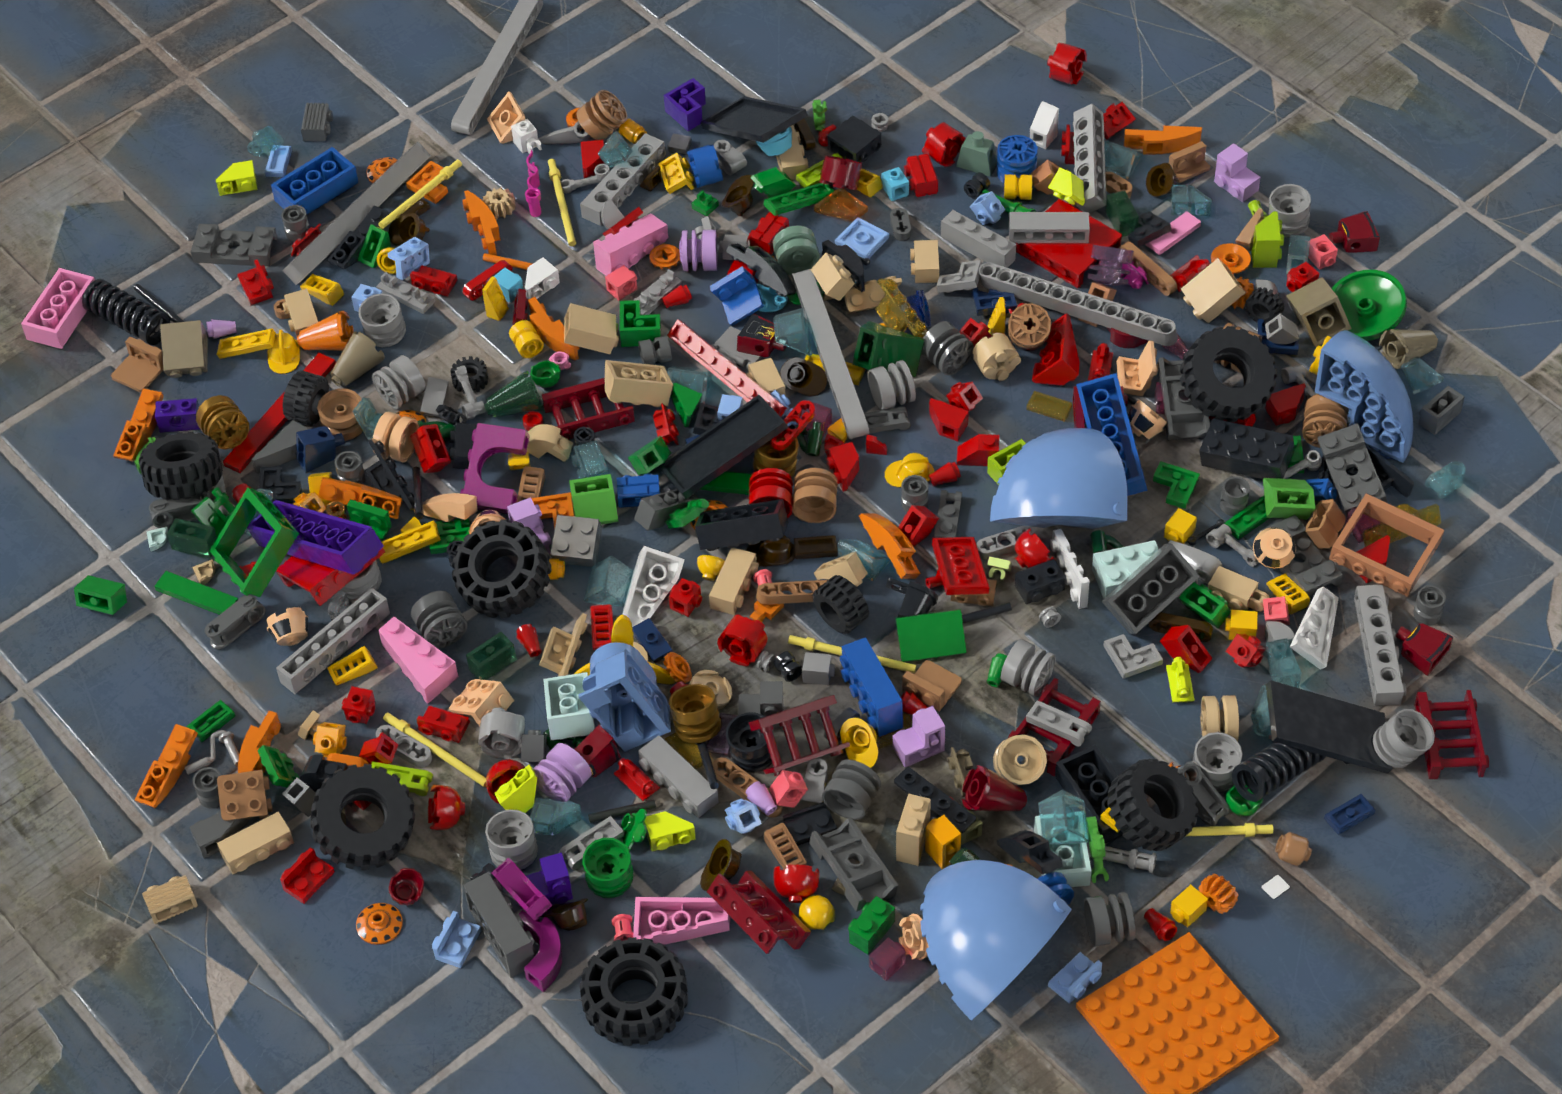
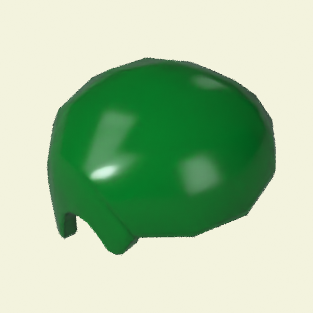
M546 360L531 366L530 377L532 382L538 387H553L560 379V367L554 362Z
M1235 786L1225 796L1230 810L1238 816L1247 817L1253 815L1263 802V798L1257 802L1246 800L1239 794Z

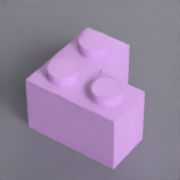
M1233 143L1217 155L1214 182L1233 197L1244 202L1259 191L1260 176L1246 167L1248 153Z
M530 497L507 506L509 521L511 523L517 521L522 523L524 527L531 528L550 554L549 545L552 544L548 532L544 533L543 531L544 526L540 518L542 513L539 505H534Z
M933 706L918 710L913 714V726L906 730H900L893 735V749L904 767L945 751V725Z

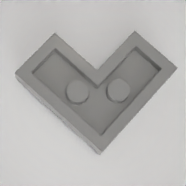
M981 260L962 262L959 273L940 275L937 283L938 293H950L955 290L977 288L980 277L979 267L982 265Z
M1124 634L1104 641V648L1123 679L1163 665V658L1153 643L1133 650Z

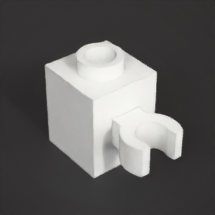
M528 119L511 126L513 143L522 153L528 151L530 154L531 150L533 151L535 147L542 150L541 142L538 140L537 129Z

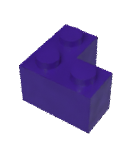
M692 78L664 94L665 112L687 131L700 125V122L703 121L702 106L706 104L705 87Z
M562 852L540 858L542 871L525 875L550 901L551 905L563 904L573 899L570 878Z

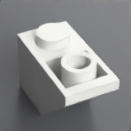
M1043 101L1031 125L1030 138L1037 146L1047 149L1057 137L1059 108Z
M544 258L539 259L527 269L525 290L526 298L528 299L533 297L538 299L560 283L558 269Z

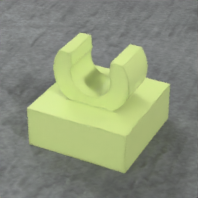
M989 556L987 564L991 567L989 577L993 578L994 572L1000 571V579L1004 581L1006 578L1005 571H1011V561Z

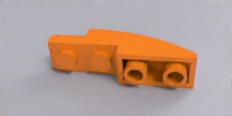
M1163 125V131L1125 129L1124 148L1143 149V155L1178 152L1201 142L1202 127Z
M468 190L464 191L465 199L462 202L464 211L468 210V213H466L468 224H472L473 230L478 231L479 235L484 237L481 238L483 249H487L488 254L497 255L495 241L501 239L499 227L493 213L479 197Z
M536 297L528 299L531 314L529 315L530 322L543 343L555 352L568 354L570 359H579L578 350L580 348L564 343V325L560 319L554 322L552 316L547 315L544 304L539 303Z
M148 389L142 390L131 421H126L113 455L114 458L128 461L136 459L138 452L148 442L147 438L151 437L157 425L155 419L156 401L163 400L164 395L162 392Z
M328 477L322 478L318 495L321 499L347 505L351 499L388 510L390 518L398 519L402 498L359 483L347 480L340 481Z
M861 513L859 517L877 550H885L887 552V556L893 563L900 578L916 579L921 574L911 557L916 550L905 534L895 524L881 515Z
M269 710L259 728L250 726L241 746L238 773L262 770L264 773L266 771L257 750L262 745L270 747L273 737L279 733L281 723L276 712Z
M175 724L158 761H153L134 799L136 802L156 808L165 799L191 757L188 753L198 734L195 730Z

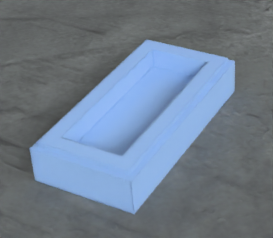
M272 145L265 169L266 177L282 178L285 176L292 153L291 146Z

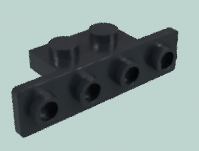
M369 439L368 442L379 461L365 469L368 477L376 489L402 497L408 508L414 511V494L408 492L406 480L402 475L399 476L395 470L397 466L385 454L386 448L380 440Z
M1365 442L1383 490L1393 486L1406 498L1409 497L1414 482ZM1355 467L1348 469L1352 475L1358 473V469Z
M906 767L894 779V784L907 794L931 799L930 821L945 815L961 834L976 821V816L910 767Z

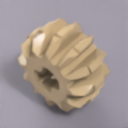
M500 187L496 190L493 188L492 191H487L486 195L483 196V202L489 207L496 219L512 215V211L515 210V197L513 193H510L509 189L503 190Z

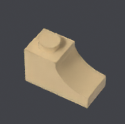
M856 552L823 563L814 572L817 580L830 579L834 575H840L848 579L856 587L863 583L862 579L868 574Z

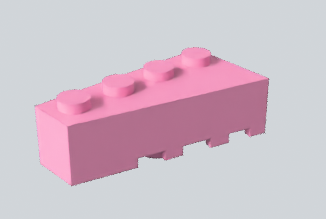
M650 213L634 221L631 227L627 228L624 226L620 228L619 233L615 235L610 233L605 236V240L600 241L598 239L594 241L596 269L607 276L623 265L629 269L632 265L637 264L640 259L650 254L654 247L663 244L668 239L667 224Z
M391 618L379 629L382 646L395 663H398L402 672L411 680L413 686L421 693L427 704L458 678L456 662L397 618Z
M636 897L633 937H637L639 940L646 938L653 940L655 944L661 943L666 945L730 931V916L713 898Z

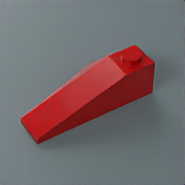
M1066 313L1051 324L1050 334L1046 341L1047 345L1039 353L1041 360L1033 368L1032 381L1034 383L1065 385L1067 382L1075 380L1079 375L1080 362L1070 315Z

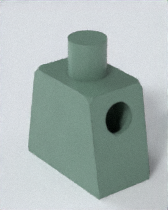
M976 131L973 134H969L962 144L957 167L976 173L980 172L990 177L997 166L995 145L992 140L985 139L982 132Z

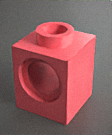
M1323 234L1308 241L1306 256L1320 270L1336 262L1338 249Z
M623 265L605 276L606 289L619 301L637 290V276L634 271L629 270Z
M1285 596L1263 599L1265 621H1277L1290 625L1288 603Z
M782 770L769 790L776 805L795 808L808 788L801 773Z

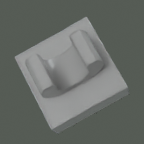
M708 216L701 219L703 226L695 228L700 239L703 230H716Z

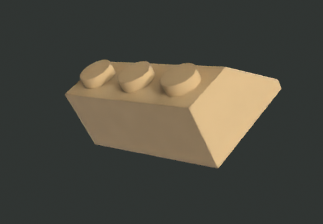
M611 360L605 361V392L609 401L614 403L630 402L634 405L650 404L654 407H660L661 403H663L665 406H668L673 383L664 366Z

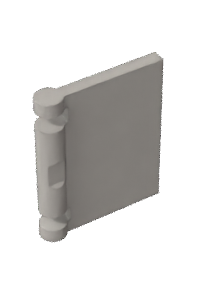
M730 326L712 346L715 349L719 348V352L730 357L742 367L745 366L746 362L748 364L758 362L762 358L761 356L737 351V336L741 331Z

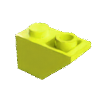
M252 160L233 163L216 179L220 196L258 190Z
M1059 168L1048 186L1054 192L1053 196L1061 200L1064 199L1073 206L1075 203L1083 206L1085 203L1083 180L1073 173Z
M527 765L524 769L519 770L510 781L501 785L498 791L495 792L499 804L505 810H519L526 813L534 806L537 776L533 768Z
M666 811L646 816L644 824L647 828L646 835L652 851L665 850L670 846L687 844L692 840H696L694 824Z

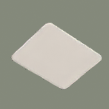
M1276 875L1262 885V889L1273 899L1290 888L1279 875Z

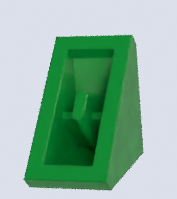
M371 224L358 261L375 268L378 265V253L384 248L391 247L388 232Z
M673 383L670 398L684 427H689L700 406L702 394L678 383Z

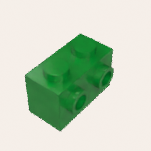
M87 575L74 587L76 606L114 615L127 602L125 584Z
M1193 582L1182 592L1179 599L1188 609L1219 629L1231 613L1227 606L1228 602L1219 595L1217 597L1212 595V591L1205 585L1201 584L1199 586Z
M877 896L871 902H867L858 919L854 918L849 924V943L869 955L895 923V907Z

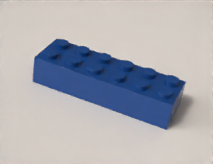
M1117 373L1076 384L1087 428L1095 429L1105 434L1112 441L1120 455L1126 476L1127 496L1148 491Z

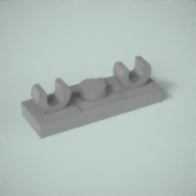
M668 269L664 275H661L656 282L634 299L640 300L641 315H649L663 303L662 297L678 286H682V280L675 277L676 274Z
M388 272L381 276V282L376 286V288L382 290V294L391 295L398 302L422 314L436 302L434 296L429 295L426 291L419 290L418 287L397 279L396 276L389 275Z

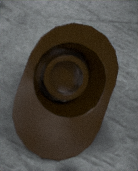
M1162 163L1149 170L1146 177V188L1150 195L1161 196L1175 189L1178 178L1169 163Z
M744 175L736 179L731 184L722 201L723 207H728L738 216H743L746 210L753 204L751 189L754 181L751 179V175Z
M409 213L396 218L391 223L388 234L390 242L395 246H400L413 237L423 240L425 234L430 229L426 227L425 222L416 213Z
M798 357L790 358L781 368L780 376L784 385L801 394L808 396L818 395L826 387L827 376L823 368Z
M785 535L777 541L762 540L757 544L749 545L746 550L756 553L758 567L784 565L795 559L794 544Z
M721 839L714 846L711 857L701 875L700 885L704 891L709 889L718 874H722L726 880H729L738 872L742 854L732 848L729 840Z
M584 898L575 902L552 905L540 917L552 916L557 925L564 930L571 931L581 928L587 924L584 903L588 899Z

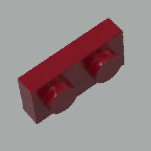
M518 289L514 300L512 326L519 321L527 320L528 313H525V310L528 308V298H526V290Z

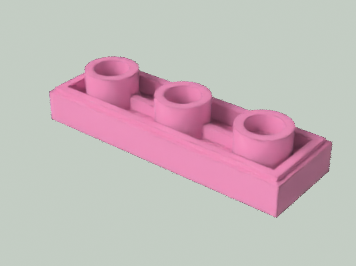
M1186 211L1170 223L1172 231L1145 245L1160 256L1199 228L1201 221Z

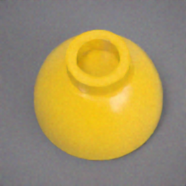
M393 247L384 248L377 255L378 266L382 271L388 272V274L396 273L395 261L388 258V253L395 249Z
M700 555L697 558V565L703 574L702 578L714 581L715 577L719 575L725 560L715 556Z

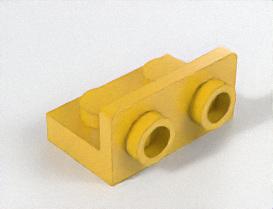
M675 153L658 163V166L661 168L665 188L669 194L685 185L690 190L695 189L693 184L694 177L688 169L690 164L685 157L682 158L678 153Z

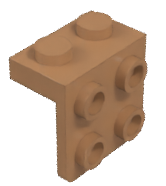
M129 337L125 341L129 355L111 374L112 380L142 392L164 370L162 350L158 347L150 346L140 339L137 340Z
M926 660L915 674L907 670L902 676V692H912L923 703L930 707L933 706L934 709L940 712L961 685L962 678L932 661Z
M262 770L221 775L217 778L221 817L224 821L257 816L260 819H265L269 817L268 812H273L271 798L267 799L266 790L270 789L269 778L264 776Z

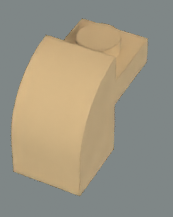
M547 424L537 425L528 431L530 438L527 452L538 459L548 452L565 462L569 459L573 442L561 436V429Z

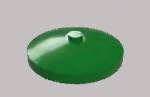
M1380 270L1357 271L1343 277L1331 288L1338 296L1351 326V329L1348 331L1366 341L1378 339L1384 331L1395 329L1405 315L1407 308L1405 291L1401 283L1389 273Z

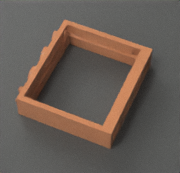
M1366 493L1332 546L1329 560L1408 597L1440 545L1444 530ZM1362 514L1428 544L1409 577L1343 546Z

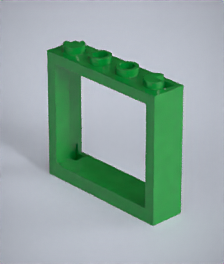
M247 488L211 547L210 552L215 557L214 560L223 567V571L231 576V581L240 587L241 593L246 596L251 594L261 597L299 532L264 493ZM258 511L275 532L247 576L230 555Z

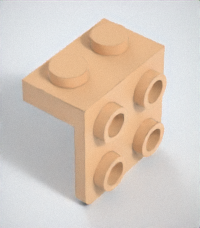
M1148 341L1139 359L1121 356L1117 359L1118 379L1120 386H1123L1124 393L1143 396L1146 389L1150 388L1153 376H1156L1158 373V364H1156L1157 349L1154 348V341Z
M474 679L468 682L463 692L453 700L449 710L457 714L471 715L480 726L484 715L492 712L493 708H503L506 711L514 702V699L501 682Z

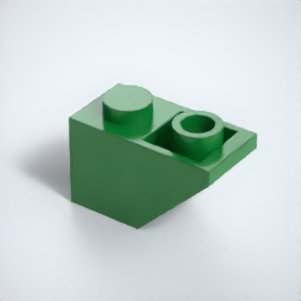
M777 167L751 176V179L755 182L754 187L760 193L764 192L769 198L788 193L796 186L789 176Z
M659 436L630 455L628 459L637 474L641 475L649 473L664 463L671 452L662 436Z

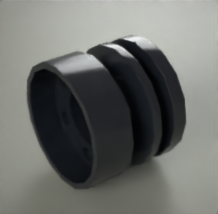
M748 712L736 716L726 728V739L734 764L746 772H758L772 764L764 734L760 732V729L754 731L750 729L749 722L765 717L756 712Z

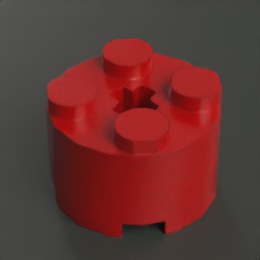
M1058 43L1054 54L1048 58L1047 65L1050 66L1049 78L1067 84H1077L1084 71H1081L1083 62H1087L1086 50L1065 43Z
M943 122L935 128L931 127L927 131V140L922 153H928L932 160L944 167H950L956 162L953 159L960 153L966 138L963 136V133Z
M739 614L735 615L718 638L717 645L720 652L722 653L724 650L730 656L729 660L738 665L748 666L751 662H755L767 644L768 637L764 631L765 626L759 620H751Z

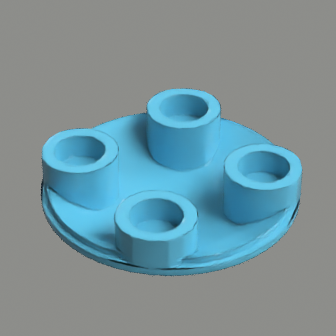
M757 284L764 307L759 309V311L776 312L787 304V296L782 297L776 294V290Z

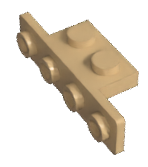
M896 276L884 278V281L877 282V280L865 282L864 292L852 286L843 296L848 314L887 306L884 289L901 285L902 278L896 279ZM825 293L823 295V301L834 299Z
M582 613L578 618L572 634L556 627L551 629L539 664L540 666L558 673V677L568 675L569 669L573 668L576 661L574 654L579 650L582 640H579L580 635L584 634L587 627L585 622L587 614Z

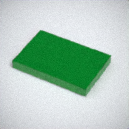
M961 609L896 618L902 662L967 653Z

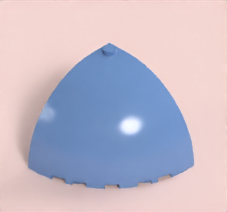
M1348 330L1340 331L1321 349L1315 393L1348 407L1349 426L1358 423L1364 441L1378 452L1380 449V453L1404 463L1413 440V413L1407 390L1395 368L1380 351L1358 335Z
M1066 428L1044 433L1026 443L1017 455H1014L1007 463L1003 476L997 482L999 487L996 495L993 496L990 522L1039 528L1065 525L1095 529L1127 521V483L1120 455L1112 441L1105 434L1095 429Z
M972 860L950 865L930 879L923 893L925 895L924 903L920 907V910L923 911V920L920 921L922 937L926 938L929 946L926 949L932 966L936 965L941 984H947L953 993L951 997L953 1001L972 1021L1030 963L1057 931L1072 909L1048 886L1025 871L999 862Z

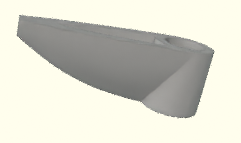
M577 121L574 126L546 134L538 138L541 144H570L588 141L591 136L586 132L584 134L580 133L582 126Z
M1173 540L1168 542V544L1172 543L1200 576L1198 579L1203 583L1208 584L1219 566L1222 567L1221 561L1211 554Z

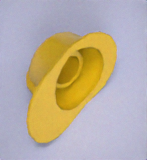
M281 329L275 335L273 348L268 349V364L273 372L286 374L295 370L299 365L300 347L293 336L284 333Z
M910 453L903 460L893 462L886 468L885 479L887 483L895 487H901L902 481L912 475L924 477L929 482L928 475L934 472V468L929 463L927 457L919 453Z
M860 718L848 719L843 723L840 731L842 743H850V746L845 748L849 760L858 761L871 768L878 759L876 731L871 725Z

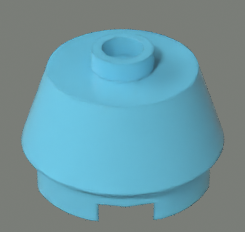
M792 128L785 129L764 143L758 141L756 143L768 156L781 155L792 146Z

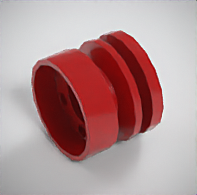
M777 468L760 469L753 473L749 482V504L783 499L787 518H789L792 514L793 479L790 474Z

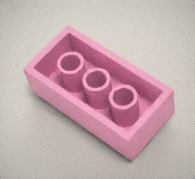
M59 268L21 323L26 339L62 349L87 312L83 307V296L87 287L95 278ZM94 290L92 291V293H91V295H90L89 302H91V297H92V294H93Z

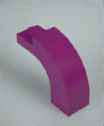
M509 857L492 872V875L534 921L552 906L550 901L532 884Z
M522 910L519 913L523 922L522 928L524 931L528 930L533 940L540 946L537 955L524 967L526 980L544 992L554 982L561 969L562 949L559 934L547 917L541 922L538 919L534 921Z

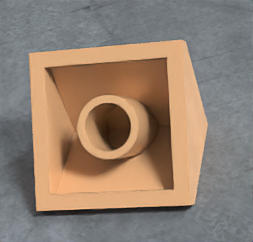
M508 92L487 120L499 142L504 144L513 141L511 126L525 120V115L513 94Z

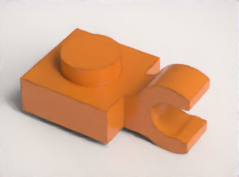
M756 601L754 603L755 611L750 615V618L763 622L765 617L771 620L784 608V604H762Z

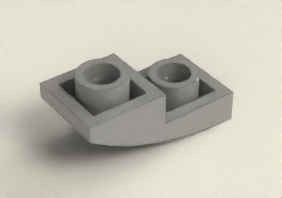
M432 377L428 378L420 414L439 417L436 409L438 405H443L449 381Z

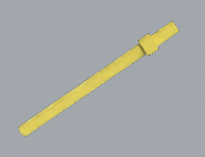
M457 159L450 166H445L440 170L439 175L378 223L380 228L384 229L443 180H448L453 176V172L462 166V162Z
M549 159V177L553 181L569 246H575L576 240L560 181V170L556 166L555 159Z
M793 635L789 636V644L804 647L805 650L809 651L818 650L842 656V647L818 642L815 638L811 637L805 639ZM877 656L882 666L901 671L908 670L911 673L916 671V665Z
M390 713L384 715V721L428 746L432 753L481 786L486 787V777L412 729L410 724L403 719L399 720Z
M1245 823L1243 826L1193 827L1192 831L1186 836L1245 835V837H1255V834H1273V825Z

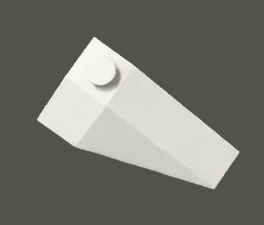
M646 546L642 548L622 615H626L630 619L632 627L653 615L678 581L685 559Z

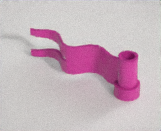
M531 150L526 159L529 177L527 179L528 189L525 192V197L529 204L530 215L538 217L541 215V193L537 189L540 186L538 169L534 162L532 164L529 163L533 156V151Z

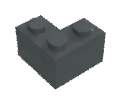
M760 681V694H739L738 715L756 712L766 717L784 711L783 681ZM779 723L773 725V728H782V726L780 727Z

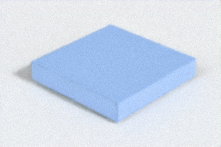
M857 217L835 239V244L837 246L846 244L858 256L864 259L870 258L889 239V233Z

